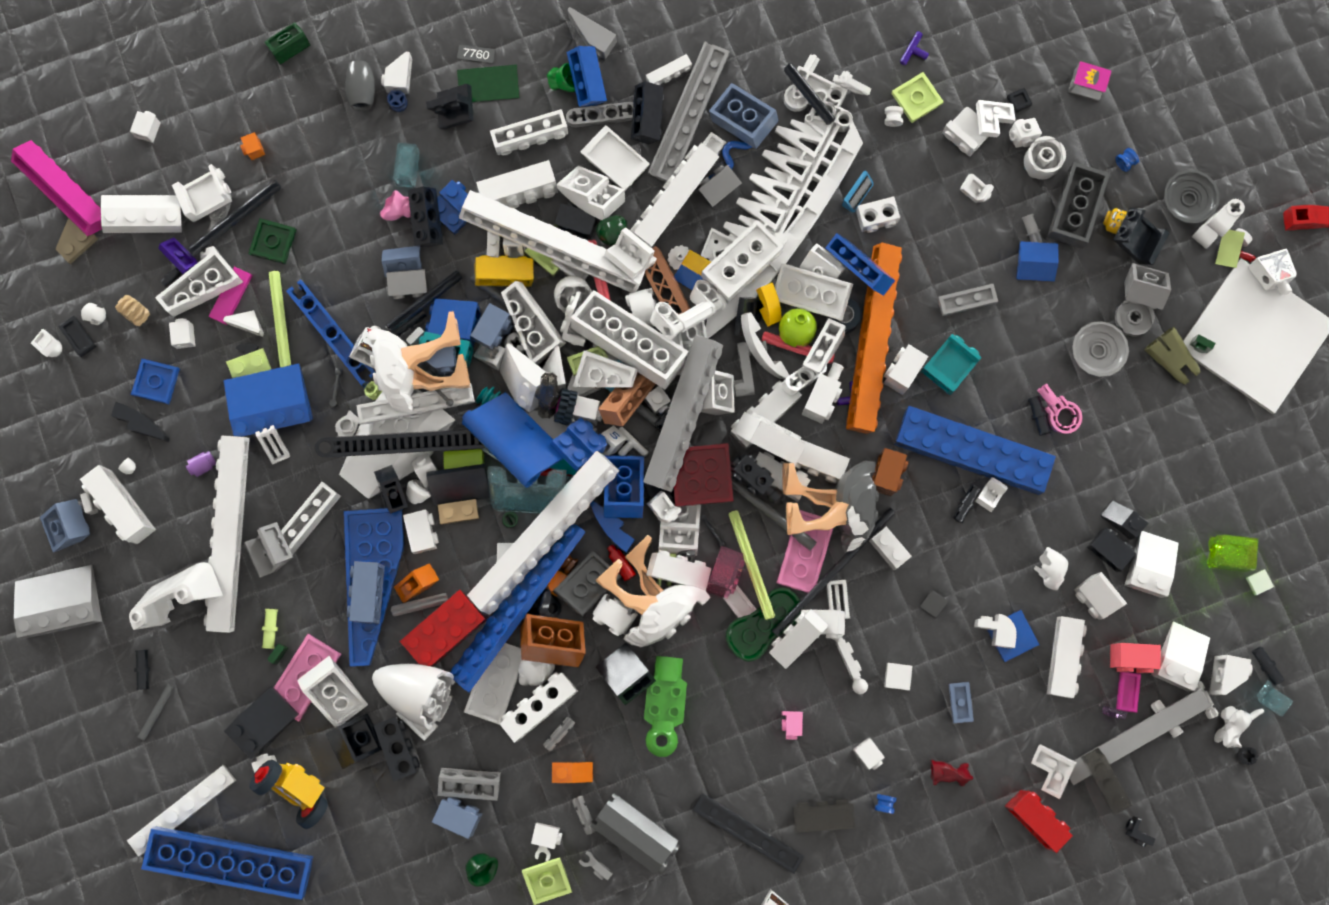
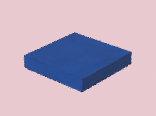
M141 359L131 395L169 405L180 368Z
M1022 610L1007 616L1016 628L1015 648L1012 649L996 647L1003 662L1039 645ZM987 629V631H988V633H989V635H990V637H991V639H992V638H993V630H988V629Z

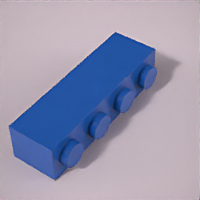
M838 233L835 234L825 247L870 288L883 296L896 281L849 240Z

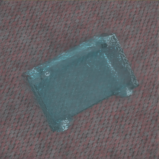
M488 466L487 476L490 503L498 511L541 513L569 482L567 470H552L547 475L546 485L532 484L530 487L525 488L521 483L507 481V473L502 467Z

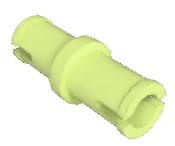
M265 609L264 626H262V630H264L262 648H275V633L278 631V627H276L278 609Z

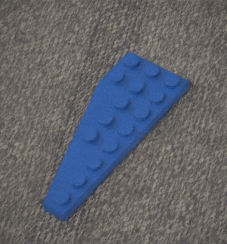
M387 508L344 511L347 607L351 605V597H349L348 593L349 586H352L353 578L350 577L351 566H354V561L377 562L385 566L380 624L355 623L349 621L350 617H348L350 667L371 665L404 550L403 509L391 514Z

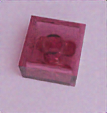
M721 546L706 592L728 599L729 594H734L739 581L736 576L740 577L745 563L742 560L743 553Z

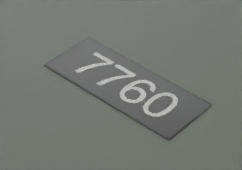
M459 45L457 59L493 63L495 49Z

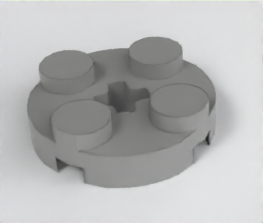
M1125 300L1116 309L1115 323L1118 329L1124 335L1132 337L1145 334L1151 328L1155 319L1153 309L1140 303H1130L1128 300ZM1132 313H1134L1135 316H1139V319H1137L1136 322L1130 319Z

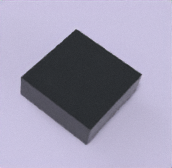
M1025 88L1007 95L1009 103L1014 106V113L1032 106L1031 99Z

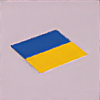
M689 250L674 277L677 282L693 290L698 280H704L701 277L702 270L711 261Z

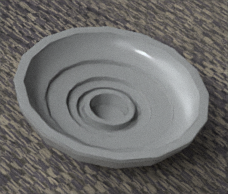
M1103 321L1091 322L1082 327L1076 334L1072 346L1074 359L1079 367L1088 374L1098 377L1110 376L1121 370L1127 362L1129 354L1128 341L1123 332L1113 324Z

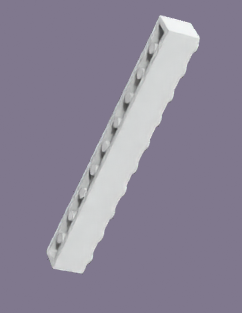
M471 190L462 206L459 218L628 292H636L640 286L645 271L632 279L604 256L607 250L604 247L597 246L585 239L574 236L567 231L558 229L551 224L544 223Z
M221 436V440L218 441L220 457L216 462L218 478L215 479L214 485L217 495L213 500L215 517L212 518L211 522L214 533L210 539L212 556L209 557L208 563L213 568L223 596L214 600H210V598L205 599V605L208 607L207 614L204 616L206 631L230 633L235 629L250 439L247 437Z
M596 451L470 591L467 596L480 611L489 615L496 611L499 604L511 594V591L518 583L523 581L525 575L537 565V562L543 555L549 552L551 546L563 536V533L569 526L575 523L578 516L589 507L596 496L602 493L604 487L615 478L619 470L604 455Z

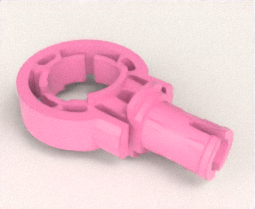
M1048 384L1043 385L1037 390L1047 403V407L1044 410L1048 414V423L1055 432L1068 434L1080 427L1082 412L1075 403L1067 401L1064 396L1056 397ZM1062 409H1067L1072 415H1076L1068 426H1062L1058 422V415ZM1058 427L1067 428V431L1061 430Z

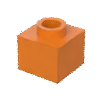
M255 132L241 137L243 144L240 146L245 156L248 155L251 160L265 155L260 139Z

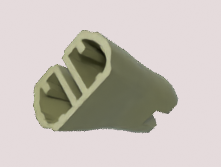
M1175 327L1168 329L1144 349L1148 355L1165 368L1178 382L1184 385L1190 381L1181 371L1183 367L1187 366L1189 371L1195 376L1201 373L1197 362L1192 357Z

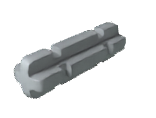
M566 717L562 722L563 724H560L551 734V738L547 739L543 744L548 751H552L556 746L555 744L559 743L567 734L568 729L574 726L575 722L570 717Z
M578 796L572 800L574 808H577L576 812L581 824L585 826V833L589 835L596 831L591 827L593 819L587 806H584L585 801L583 797Z

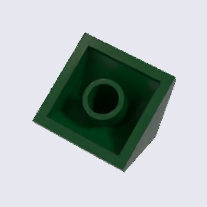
M296 22L264 41L280 65L311 46L306 35Z

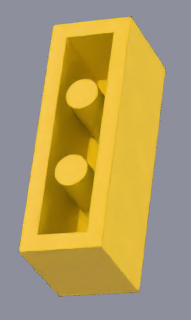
M482 255L475 259V286H510L515 281L522 282L525 287H532L534 280L533 258L519 256L517 258L499 256L496 258Z

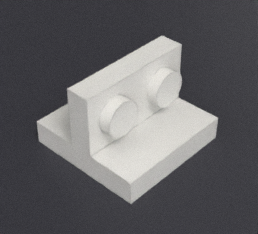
M627 228L621 231L616 244L607 249L604 254L605 257L632 279L654 265L657 260L653 256L655 251Z

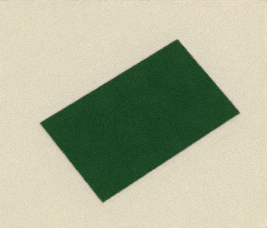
M517 64L457 70L458 86L463 84L471 85L472 102L520 98Z

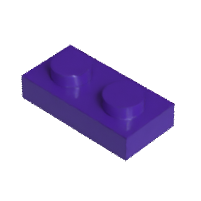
M174 237L160 243L158 247L182 274H185L199 263Z

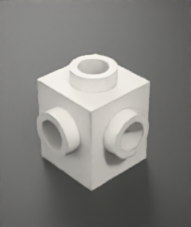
M1035 118L1019 119L1014 122L1009 131V137L1016 148L1022 146L1029 147L1042 134Z

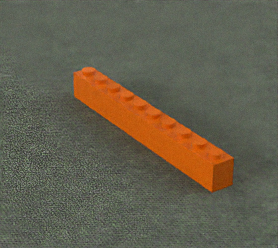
M882 242L873 246L871 260L896 281L884 296L867 285L846 429L865 434L875 432L878 425L877 413L881 405L879 400L880 392L883 389L882 379L886 370L885 358L889 351L888 338L891 334L890 325L894 315L893 304L897 296L896 284L900 276L898 270L899 264L902 261L901 247Z

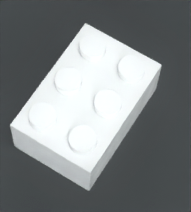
M744 412L734 430V433L795 465L806 446L805 443L800 441V436L755 412H752L751 415Z

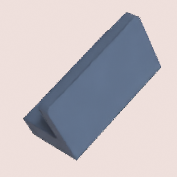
M413 246L383 250L382 266L385 277H387V272L423 269L420 247Z

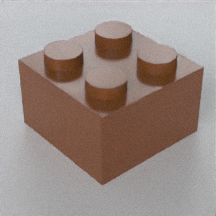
M887 448L881 451L875 467V473L872 477L878 493L891 497L901 489L903 479H900V477L906 471L909 462L906 460V454Z

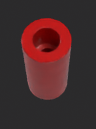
M614 544L607 548L610 552L608 557L612 563L618 559L622 561L623 565L619 574L624 582L637 575L621 549L617 550Z

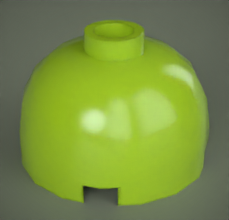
M805 309L789 310L783 315L779 323L780 338L792 347L797 345L807 346L816 335L817 323L814 316Z

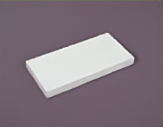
M784 263L781 264L775 284L779 302L843 321L853 287L852 283Z
M507 643L504 644L472 688L464 713L500 725L503 721L501 717L506 713L519 676L518 666L522 661L521 648Z

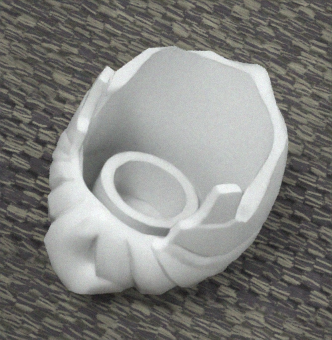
M1047 547L1039 558L1042 568L1035 566L1034 570L1043 578L1046 587L1058 590L1068 570V561L1063 555Z
M522 660L518 666L520 685H542L552 675L555 665Z

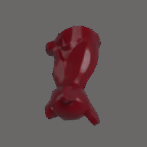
M931 760V779L933 780V785H937L939 782L951 783L957 781L960 786H965L966 783L973 780V776L968 770L969 763H963L956 769L946 762Z

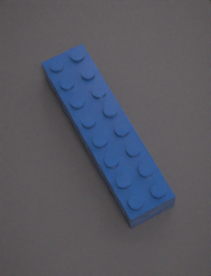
M908 406L905 410L894 443L895 446L988 478L994 477L1002 483L1037 495L1045 492L1056 458L1054 455Z
M156 826L150 830L141 869L302 900L306 894L314 856Z

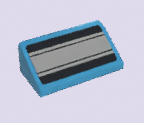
M863 171L843 200L842 206L852 213L856 211L873 186V181L868 172Z

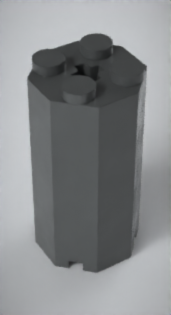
M614 792L611 796L614 800H608L595 819L598 823L596 824L593 821L591 827L652 873L656 874L658 871L661 874L668 864L666 859L669 855L673 857L678 851L679 845L677 843L679 840Z

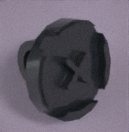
M546 586L527 614L556 618L560 615L562 607L558 600L551 598V591ZM551 603L554 605L552 614L548 611Z

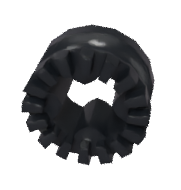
M1243 747L1238 751L1237 757L1241 763L1253 765L1258 760V752L1252 747ZM1247 750L1248 753L1252 754V757L1249 758V761L1246 758H1243V754H1246Z

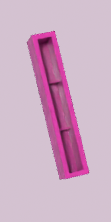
M30 140L13 148L11 162L87 237L102 229L101 208L39 146Z

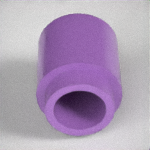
M210 451L202 452L187 460L188 465H186V468L191 476L195 474L198 477L213 469L216 461Z

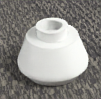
M414 479L407 483L406 495L411 503H422L431 496L429 487L425 488L421 481Z

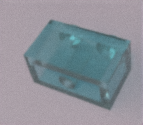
M397 144L393 175L396 186L415 188L420 153L416 144Z

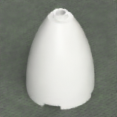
M394 664L379 668L372 676L375 688L394 710L410 721L427 729H432L436 721L440 722L453 695H450L451 684L455 683L453 674L435 667L419 664Z

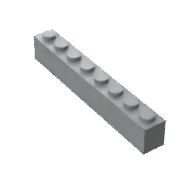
M695 335L647 469L644 483L672 492L677 481L679 469L683 465L684 455L689 448L690 438L696 428V421L699 413L702 411V404L709 391L711 379L715 374L718 359L722 354V344Z

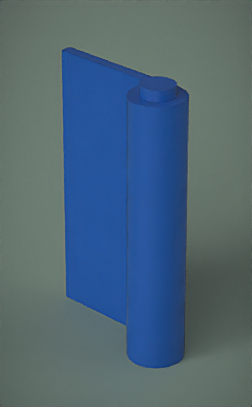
M506 392L472 411H467L462 417V424L525 488L535 483L543 471L564 459L550 445L553 439Z

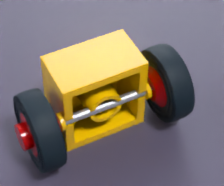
M272 759L266 761L253 775L249 785L250 789L257 795H263L272 789L292 805L299 806L300 809L296 815V822L302 828L309 829L317 824L328 806L326 798L320 795L325 788L319 784L320 780L313 775L308 776L304 773L305 769L298 764H279Z

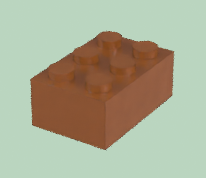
M526 614L520 627L521 660L579 667L586 654L583 622Z

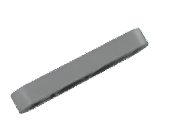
M633 102L573 108L567 112L566 120L569 126L575 128L632 121L633 112L632 115H628L626 111L628 108H631L633 111ZM620 108H622V116H621V117H620V111H619ZM610 109H613L617 112L616 116L613 118H609L606 115L607 111ZM592 111L598 114V118L595 120L588 118V114ZM582 113H585L586 121H583ZM574 114H576L577 117H580L577 118L576 122H573V119H570L573 117Z

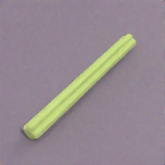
M279 271L269 272V282L280 367L291 365L281 277Z
M737 510L729 513V518L764 618L766 620L775 617L741 517Z

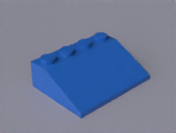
M300 363L224 380L229 420L235 437L256 434L255 432L258 431L263 432V429L267 428L268 430L272 425L278 429L313 420Z

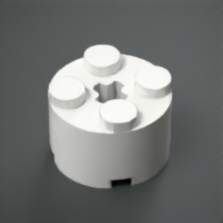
M1043 136L1037 138L1024 155V167L1028 175L1042 180L1053 177L1066 159L1065 148L1061 142L1059 143L1053 137Z
M649 288L626 295L627 306L630 307L632 312L630 314L650 327H654L650 321L657 304L656 300L652 297L654 295L653 289Z
M605 593L593 611L594 617L592 619L600 625H608L610 627L609 631L617 636L625 635L638 614L636 612L631 614L632 609L627 608L616 598L613 600L608 599L610 595Z

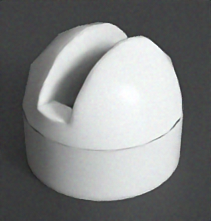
M128 457L118 469L124 474H132L136 469V465Z

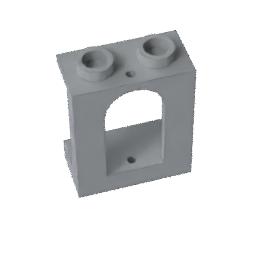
M277 522L259 528L257 530L258 537L244 542L260 578L277 572L293 558Z

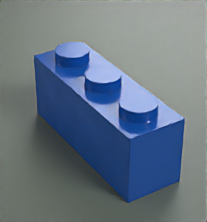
M578 46L568 51L567 57L579 107L597 106L606 102L607 98L595 46Z

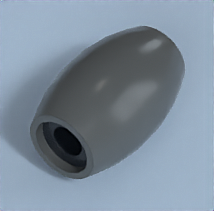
M352 61L348 64L345 73L346 97L353 110L365 111L370 109L375 96L374 76L367 62Z

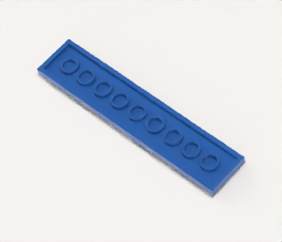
M575 524L569 526L563 533V536L551 546L549 552L543 555L537 562V565L525 575L523 581L518 583L511 591V594L499 604L497 610L487 619L482 630L476 634L474 641L463 652V656L452 667L450 672L454 676L453 680L464 690L470 693L585 534L582 528Z

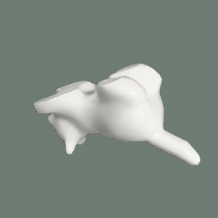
M1233 706L1225 708L1221 712V718L1224 719L1225 725L1216 732L1214 741L1217 743L1223 741V745L1226 748H1242V745L1239 743L1240 735L1250 726L1252 720L1264 713V709H1257L1249 714Z

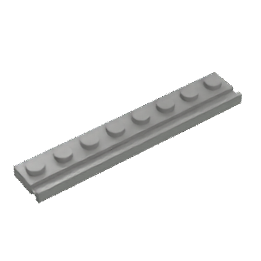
M706 41L704 42L650 166L649 176H654L664 182H667L672 175L676 176L673 172L686 156L730 51L713 44L710 45Z

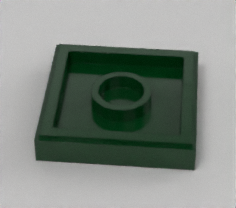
M259 218L248 254L286 264L297 229Z

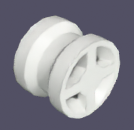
M899 106L886 107L884 124L890 127L903 125V119L901 118L903 108Z

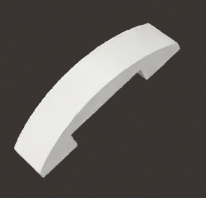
M751 312L742 314L743 334L755 359L773 376L779 379H786L790 375L782 362L772 361L755 332L761 328Z

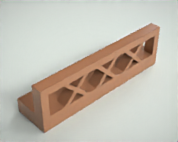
M655 246L652 249L655 251L653 256L657 260L653 267L645 270V274L659 301L668 302L670 306L672 304L678 305L682 313L691 308L661 250ZM655 271L663 274L661 284L653 280ZM663 287L671 290L670 300L662 298Z

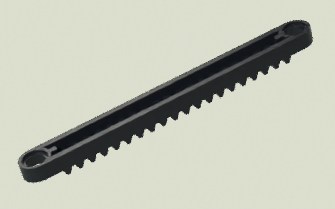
M468 429L320 438L315 444V452L318 456L324 458L486 448ZM322 442L330 444L331 449L328 453L320 451L319 445Z

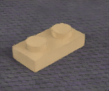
M476 499L438 505L441 525L479 519Z

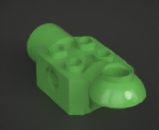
M656 656L654 671L656 682L647 688L644 719L652 725V728L646 735V747L650 753L657 757H667L675 751L678 744V736L674 727L682 724L684 721L687 683L681 679L682 658ZM659 735L667 737L668 742L665 746L657 745L656 738Z

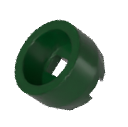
M513 512L505 513L502 518V524L506 528H513L518 522V517ZM506 517L509 518V520H510V522L512 523V525H510V524L508 523Z

